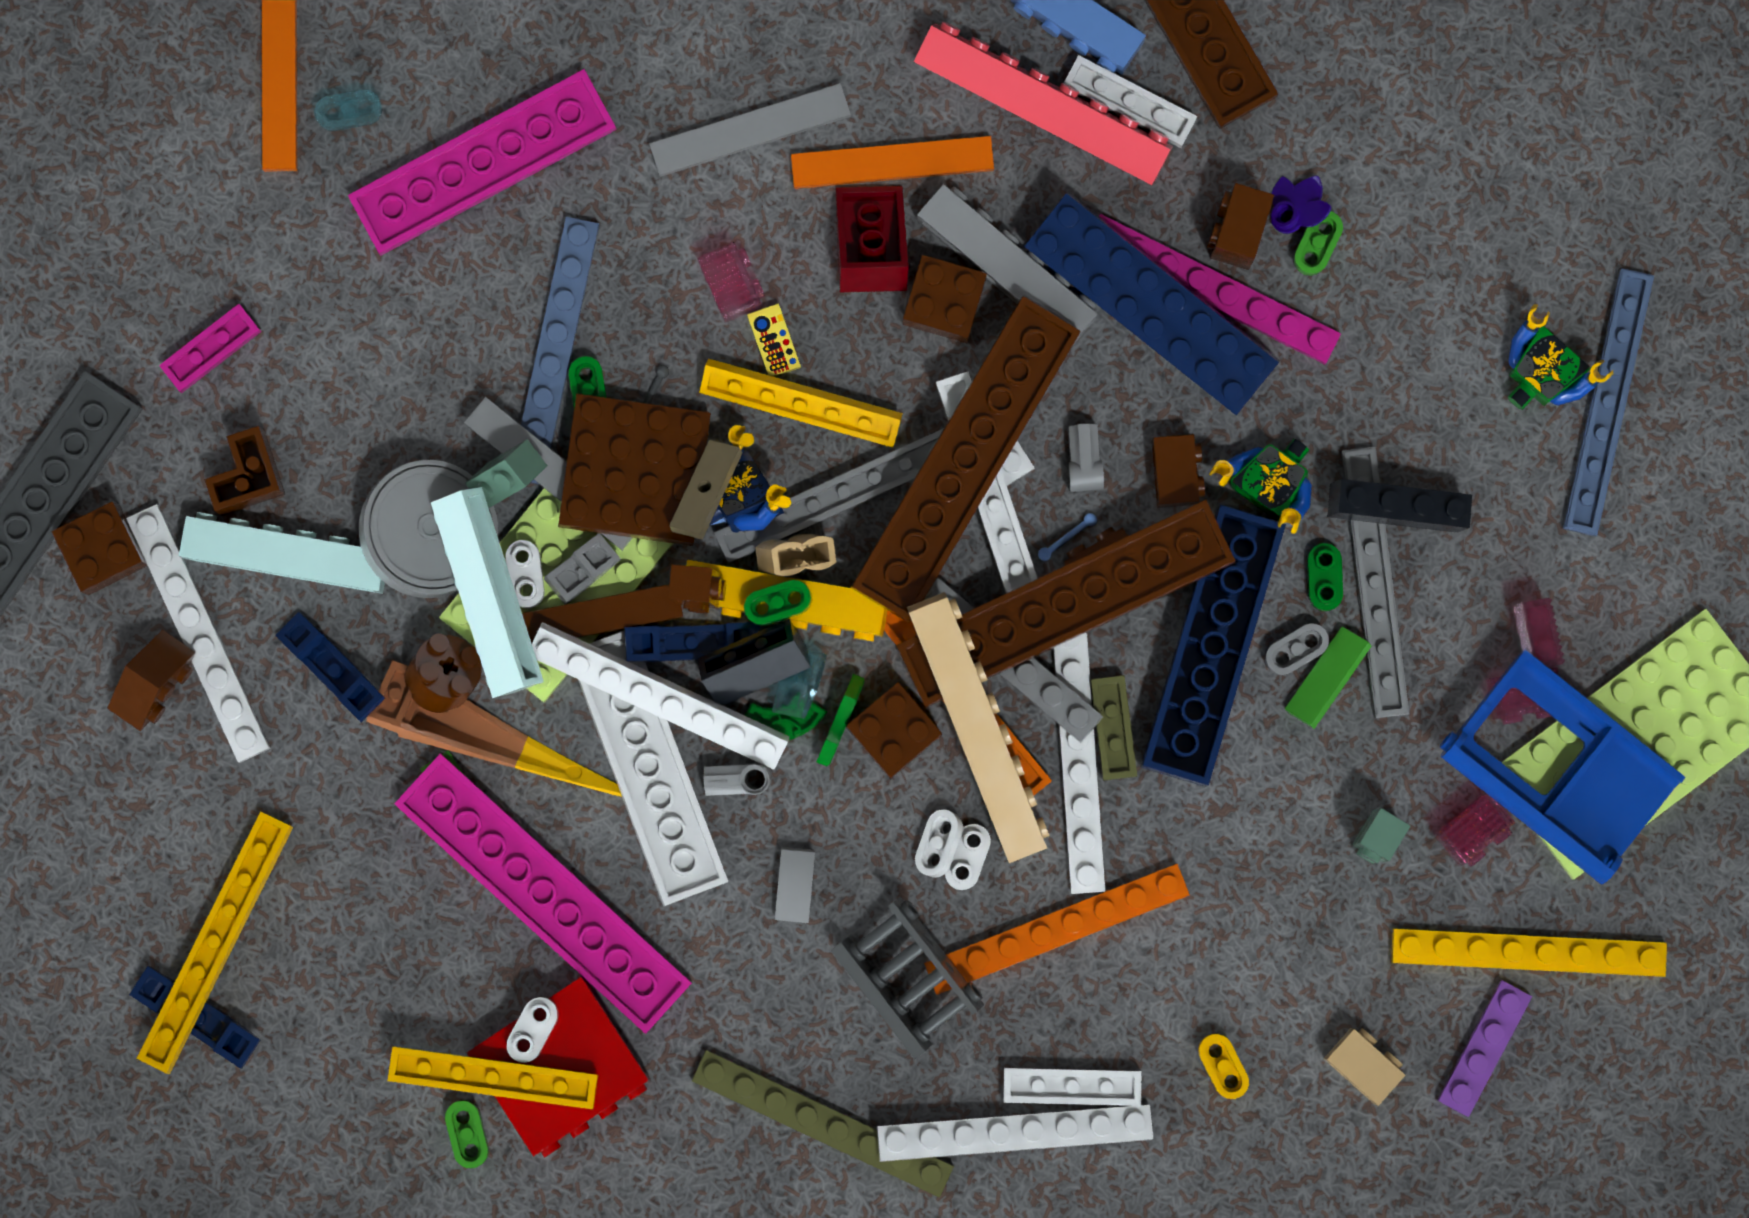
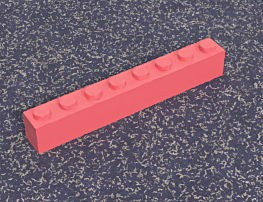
M942 22L941 26L938 24L931 25L915 57V63L1153 185L1173 148L1172 145L1167 143L1169 140L1167 136L1153 129L1147 133L1137 128L1139 122L1127 115L1121 114L1118 118L1108 113L1109 107L1098 100L1091 98L1090 102H1087L1077 97L1079 91L1067 84L1061 83L1060 87L1048 82L1050 76L1038 69L1031 68L1029 72L1019 67L1020 61L1007 53L1002 52L998 56L988 51L990 45L978 38L972 37L969 41L959 36L960 29L947 22Z

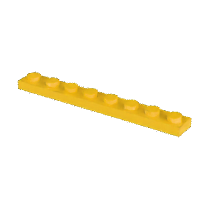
M260 811L136 1059L166 1074L171 1073L293 829L292 826Z
M1393 929L1391 963L1666 977L1667 943Z

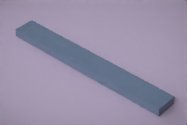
M1621 268L1619 271L1600 360H1605V362L1598 366L1599 374L1606 376L1613 370V375L1605 382H1598V385L1593 389L1564 520V530L1595 537L1598 534L1654 275Z

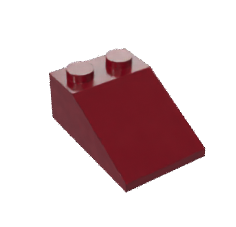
M903 186L836 188L840 293L907 291L908 254Z

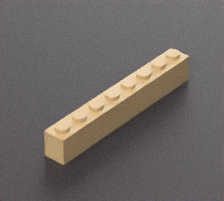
M943 592L908 606L909 615L1008 862L1012 863L1047 849L1044 838L1050 835L1043 818L1035 819L1031 807L1037 806L1030 786L1023 789L1019 776L1025 774L1018 755L1010 756L1006 745L1013 742L1006 725L998 726L994 716L995 713L1000 712L993 693L986 695L982 686V682L987 681V677L981 662L973 663L969 651L974 650L975 647L968 630L961 632L957 623V619L962 618V614L956 599L948 600L946 593Z

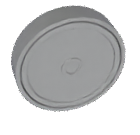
M419 460L401 465L392 470L374 486L361 510L359 539L366 561L384 583L403 594L419 598L442 597L458 591L449 559L445 554L443 540L434 519L431 502L458 491L469 489L465 483L472 477L471 474L456 465L444 461ZM494 506L489 508L498 536L497 515Z

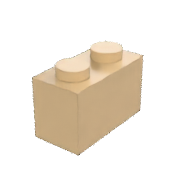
M1350 1028L1323 1059L1374 1105L1379 1106L1406 1076L1400 1070L1403 1064L1390 1052L1387 1051L1383 1055L1374 1047L1377 1040L1366 1030L1361 1028L1357 1032L1355 1029Z

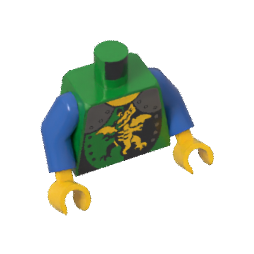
M1538 304L1531 307L1528 320L1523 322L1511 340L1508 363L1512 370L1509 376L1519 385L1508 396V400L1520 410H1523L1533 398L1543 406L1549 402L1559 406L1580 400L1594 389L1598 382H1605L1613 375V370L1606 376L1599 374L1598 366L1605 362V360H1600L1590 367L1544 327L1550 312L1548 311L1542 319L1536 318L1533 313L1537 309Z
M1294 438L1283 452L1272 444H1268L1265 448L1255 447L1237 454L1227 461H1217L1209 473L1210 476L1214 473H1219L1223 476L1219 482L1220 486H1225L1229 479L1233 477L1230 482L1231 488L1278 521V527H1281L1284 523H1290L1293 526L1292 534L1297 532L1300 521L1311 505L1312 484L1308 480V470L1299 464L1309 449L1302 442Z

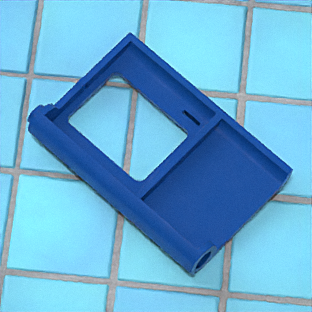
M1524 650L1516 657L1456 734L1453 731L1450 732L1439 746L1443 750L1441 758L1601 885L1606 883L1615 874L1623 861L1622 854L1675 787L1686 778L1527 650ZM1511 688H1516L1581 739L1584 744L1581 752L1545 795L1536 791L1474 741L1475 732Z

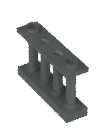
M900 896L888 905L894 915L859 942H853L848 937L833 948L831 952L909 1053L916 1059L932 1046L929 1039L933 1031L963 1008L967 1007L973 1015L984 1006V1003L981 1001L983 997L980 990L972 982L967 983L919 921V913L915 906L908 900L904 901ZM903 925L915 942L880 969H873L866 960L867 952ZM924 952L936 969L903 995L894 996L887 987L888 979ZM943 980H946L957 996L923 1023H915L907 1013L909 1012L908 1007Z

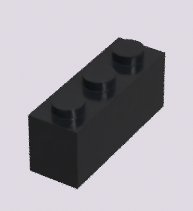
M790 619L698 658L701 681L714 701L720 705L737 701L741 697L767 688L771 684L811 668L807 646Z

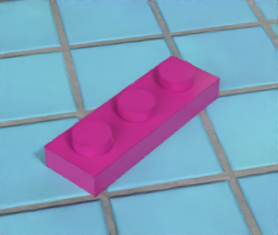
M237 304L159 366L178 391L183 393L262 331L244 308Z

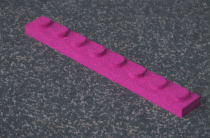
M1100 214L1099 217L1217 311L1326 365L1341 333Z

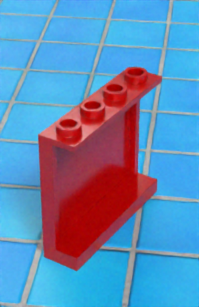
M583 976L548 998L558 1008V1020L543 1049L534 1060L525 1063L518 1062L507 1051L508 1037L518 1019L466 1052L469 1057L598 1074L594 1109L494 1096L533 1157L541 1152L545 1158L561 1147L558 1140L569 1133L574 1139L590 1128L587 1123L588 1120L597 1114L601 1119H604L619 1109L616 1104L617 1101L626 1095L631 1101L646 1091L647 1087L644 1083L650 1080L590 989V985ZM537 1008L534 1012L535 1019L537 1021L545 1020L546 1011L543 1008ZM524 1038L520 1039L518 1049L522 1052L528 1051L530 1048L529 1041Z

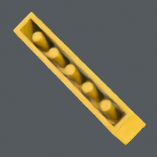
M687 560L686 566L713 568L722 575V580H726L724 601L719 600L718 608L722 609L721 615L741 618L742 612L745 613V600L751 593L786 581L798 580L809 587L812 593V603L803 614L787 618L791 620L796 629L807 630L808 624L821 626V633L840 636L841 630L854 632L853 638L871 642H874V636L883 637L888 610L852 588ZM794 592L790 595L789 600L791 604H798L801 601L799 592ZM761 602L757 606V612L761 615L767 613L769 609L766 602Z

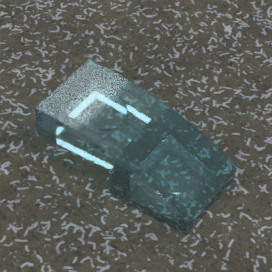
M807 650L811 668L785 678V680L778 681L772 709L773 713L805 719L818 690L827 654Z

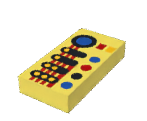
M779 303L747 314L767 374L776 377L801 368Z

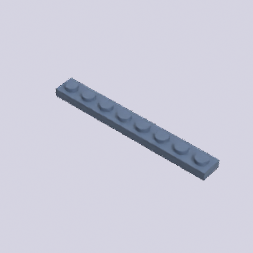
M570 217L565 219L521 426L550 449H552L600 226L599 223ZM532 480L530 482L532 484L540 485L535 480Z

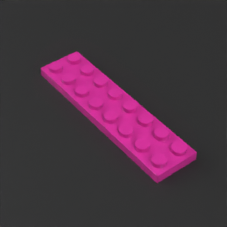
M585 69L347 196L379 255L382 256L617 129Z

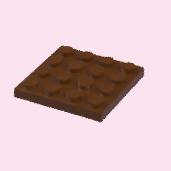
M576 394L558 527L693 546L694 537L672 532L669 525L707 446L711 413Z

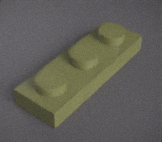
M1125 675L1091 679L1093 707L1103 716L1096 725L1103 781L1137 777Z

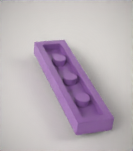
M1500 980L1437 1101L1466 1117L1470 1116L1532 996Z

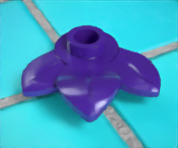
M1283 176L1278 180L1271 193L1274 194L1271 222L1277 231L1283 234H1290L1297 231L1301 226L1314 227L1326 219L1332 207L1327 202L1321 201L1323 186L1319 176L1307 178L1295 186ZM1289 214H1293L1292 218L1285 223V217Z

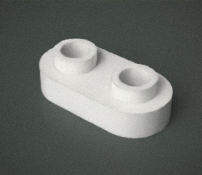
M515 541L506 551V565L520 607L533 608L541 603L545 594L540 552L530 541ZM520 551L528 552V560L524 563H520L516 559ZM525 584H529L533 588V592L529 596L521 595V587Z
M938 810L929 817L915 855V864L921 873L936 878L943 876L949 870L963 832V824L957 814L948 810ZM950 823L951 830L949 833L944 834V825ZM939 855V863L933 866V857Z
M969 824L963 827L951 866L945 873L948 884L954 889L967 890L973 887L979 878L991 843L990 835L983 826ZM972 834L980 838V844L975 848L970 847L967 843L968 836ZM963 866L968 869L969 875L966 879L961 880L957 878L956 869Z
M538 997L530 1000L524 1007L507 1040V1051L515 1061L522 1063L530 1062L540 1054L558 1020V1008L552 1000ZM537 1008H543L546 1011L545 1020L537 1021L535 1019L534 1012ZM524 1038L529 1041L530 1048L528 1051L522 1052L518 1049L520 1039Z

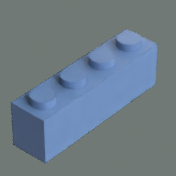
M1011 0L1015 4L1014 10L1027 19H1030L1031 16L1035 17L1043 23L1041 27L1047 33L1054 37H1058L1059 34L1071 41L1069 46L1074 51L1083 56L1089 53L1098 59L1097 65L1112 73L1116 71L1122 75L1145 41V34L1093 0Z

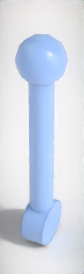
M1093 513L1086 514L1084 521L1048 548H1041L1038 552L1039 559L1042 561L1049 560L1051 553L1087 526H1094L1097 522L1096 515Z

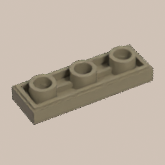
M709 439L669 525L672 532L703 540L741 458L742 451L740 447Z

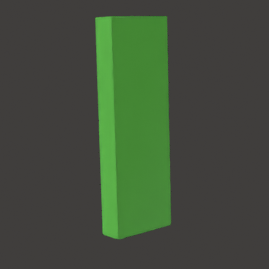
M1341 627L1286 706L1285 710L1287 713L1315 729L1372 647L1371 644L1348 629Z

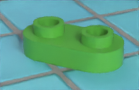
M1330 211L1326 219L1320 224L1306 228L1294 254V265L1302 274L1308 276L1317 275L1326 267L1343 231L1342 220L1336 213ZM1328 224L1331 232L1327 235L1320 233L1319 225ZM1308 253L1314 254L1317 259L1316 263L1312 265L1307 264L1304 256Z
M468 1100L454 1102L449 1106L445 1114V1122L454 1157L462 1167L470 1169L479 1167L487 1160L489 1155V1145L480 1110L473 1102ZM460 1111L469 1113L470 1120L468 1123L462 1124L458 1121L457 1116ZM469 1144H474L478 1148V1154L475 1157H470L466 1153V1147Z

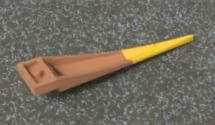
M392 660L379 688L380 693L385 699L367 716L366 722L396 732L398 737L622 797L616 783L537 742L469 700H466L460 707L444 713H435L420 707L413 700V694L409 687H406L405 672L407 665Z

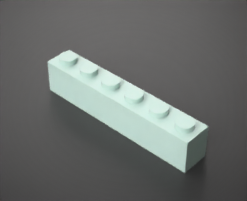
M482 487L461 490L431 502L434 519L443 540L445 554L450 562L455 585L463 603L465 617L470 625L475 648L480 657L486 676V683L490 688L492 698L512 694L543 683L541 671Z
M197 512L196 518L186 516L179 550V557L183 559L383 594L385 583L369 566L362 548L349 545L350 539L330 535L329 541L316 539L317 533L296 530V535L283 533V527L263 524L262 529L249 527V521L230 518L228 524L217 522L216 515Z

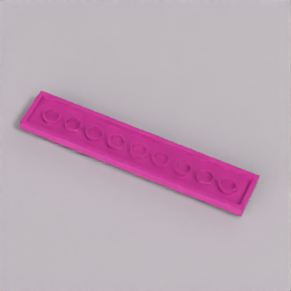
M441 753L394 803L645 1034L692 984L688 978Z

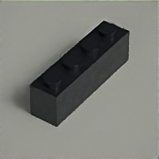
M1340 479L1330 484L1327 517L1458 533L1470 528L1472 495Z

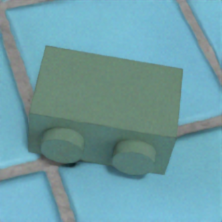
M528 439L487 462L465 484L469 489L482 487L488 508L525 488L548 465Z
M1382 808L1373 810L1352 844L1358 848L1356 855L1373 865L1374 863L1390 861L1409 830L1410 825Z

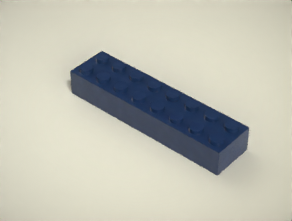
M1071 193L1064 195L1024 246L1235 415L1240 412L1280 361Z
M1220 505L1217 509L1215 519L1236 562L1195 582L1140 768L1203 787L1209 786L1286 526V524H1282L1281 527H1278V522Z

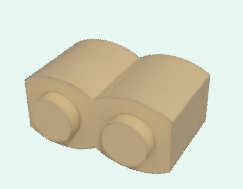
M799 534L787 541L771 539L755 547L758 571L763 573L791 576L804 569L823 570L836 563L834 540L827 536Z

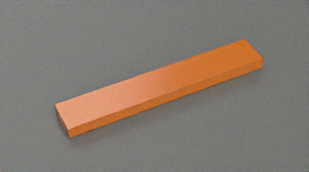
M262 0V170L264 172L297 171V0Z
M991 136L791 154L794 189L994 171Z

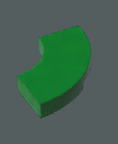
M853 674L816 761L817 763L826 767L830 765L864 685L863 677Z
M798 694L790 703L779 708H763L752 703L744 716L789 736V740H793L812 730L828 712L801 694Z

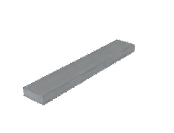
M841 83L652 142L649 145L659 176L662 177L851 117Z
M485 397L464 424L501 454L528 439L548 465L533 480L562 502L567 462ZM600 533L621 551L633 539L631 537Z

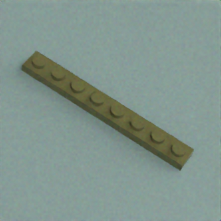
M708 1050L705 1051L692 1079V1082L939 1198L954 1168L953 1165L936 1157L880 1162L877 1129Z

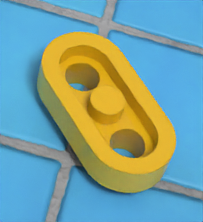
M1210 1034L1204 1037L1199 1044L1198 1055L1216 1091L1227 1099H1237L1243 1096L1249 1087V1078L1232 1043L1227 1037L1220 1034ZM1213 1044H1218L1222 1051L1220 1056L1214 1058L1209 1054V1048ZM1228 1075H1234L1237 1078V1084L1233 1088H1228L1225 1085V1078Z

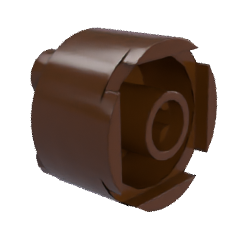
M434 634L420 646L408 664L405 672L406 687H409L413 694V700L420 707L428 711L444 713L458 708L465 703L480 681L482 673L480 657L476 648L465 640L453 635Z

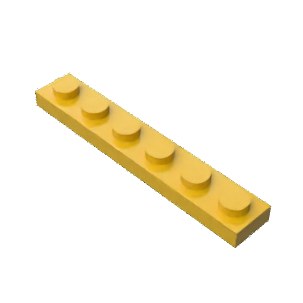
M709 358L705 365L699 391L701 394L892 448L894 447L903 413Z
M393 1046L387 1081L594 1109L598 1074Z

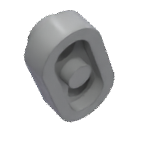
M1306 624L1275 642L1265 653L1267 668L1276 675H1287L1317 658L1326 651L1329 644L1326 630L1318 624ZM1307 635H1313L1316 638L1317 644L1315 647L1310 648L1306 646L1304 640ZM1283 652L1287 655L1288 661L1285 665H1280L1276 662L1277 653Z

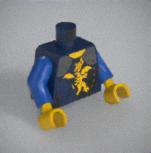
M734 425L730 428L728 439L732 443L729 445L740 447L742 455L710 523L712 525L724 518L731 531L735 533L739 531L764 530L775 517L784 513L782 508H788L791 505L790 497L783 495L787 489L776 484L770 486L748 450L744 452L742 449L754 443V436L750 433H744L746 428L740 425Z

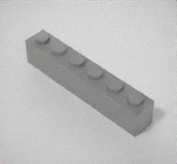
M943 184L917 214V221L975 270L987 273L986 279L1013 302L1018 304L1021 297L1024 296L1080 330L1081 332L1075 341L1076 343L1097 318L1098 314L1094 311L1096 308L1095 304L1082 294L1077 297L1068 289L1070 287L1068 281L1058 273H1054L1052 276L1043 268L1045 263L1029 251L1026 254L1017 246L1019 241L1005 229L1002 232L997 230L991 224L993 219L980 208L976 211L965 203L968 198L954 186L949 189Z

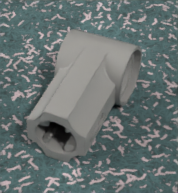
M1098 424L1069 426V491L1104 490L1103 462L1099 457Z
M758 762L704 766L705 796L757 795L767 790L773 780L771 769ZM756 769L763 773L765 782L762 787L757 788L750 785L747 778L750 770Z

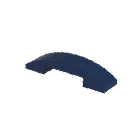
M298 612L275 635L361 723L385 699L380 691L302 613Z
M753 622L722 625L625 627L626 661L664 662L698 660L702 656L760 632V625Z
M147 966L129 995L154 1012L160 1013L175 981L154 968ZM207 1001L190 1033L240 1069H243L261 1041L244 1026Z

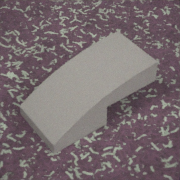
M599 533L573 552L570 558L547 574L544 580L564 605H566L602 577L621 558Z
M781 848L775 920L809 923L816 850Z

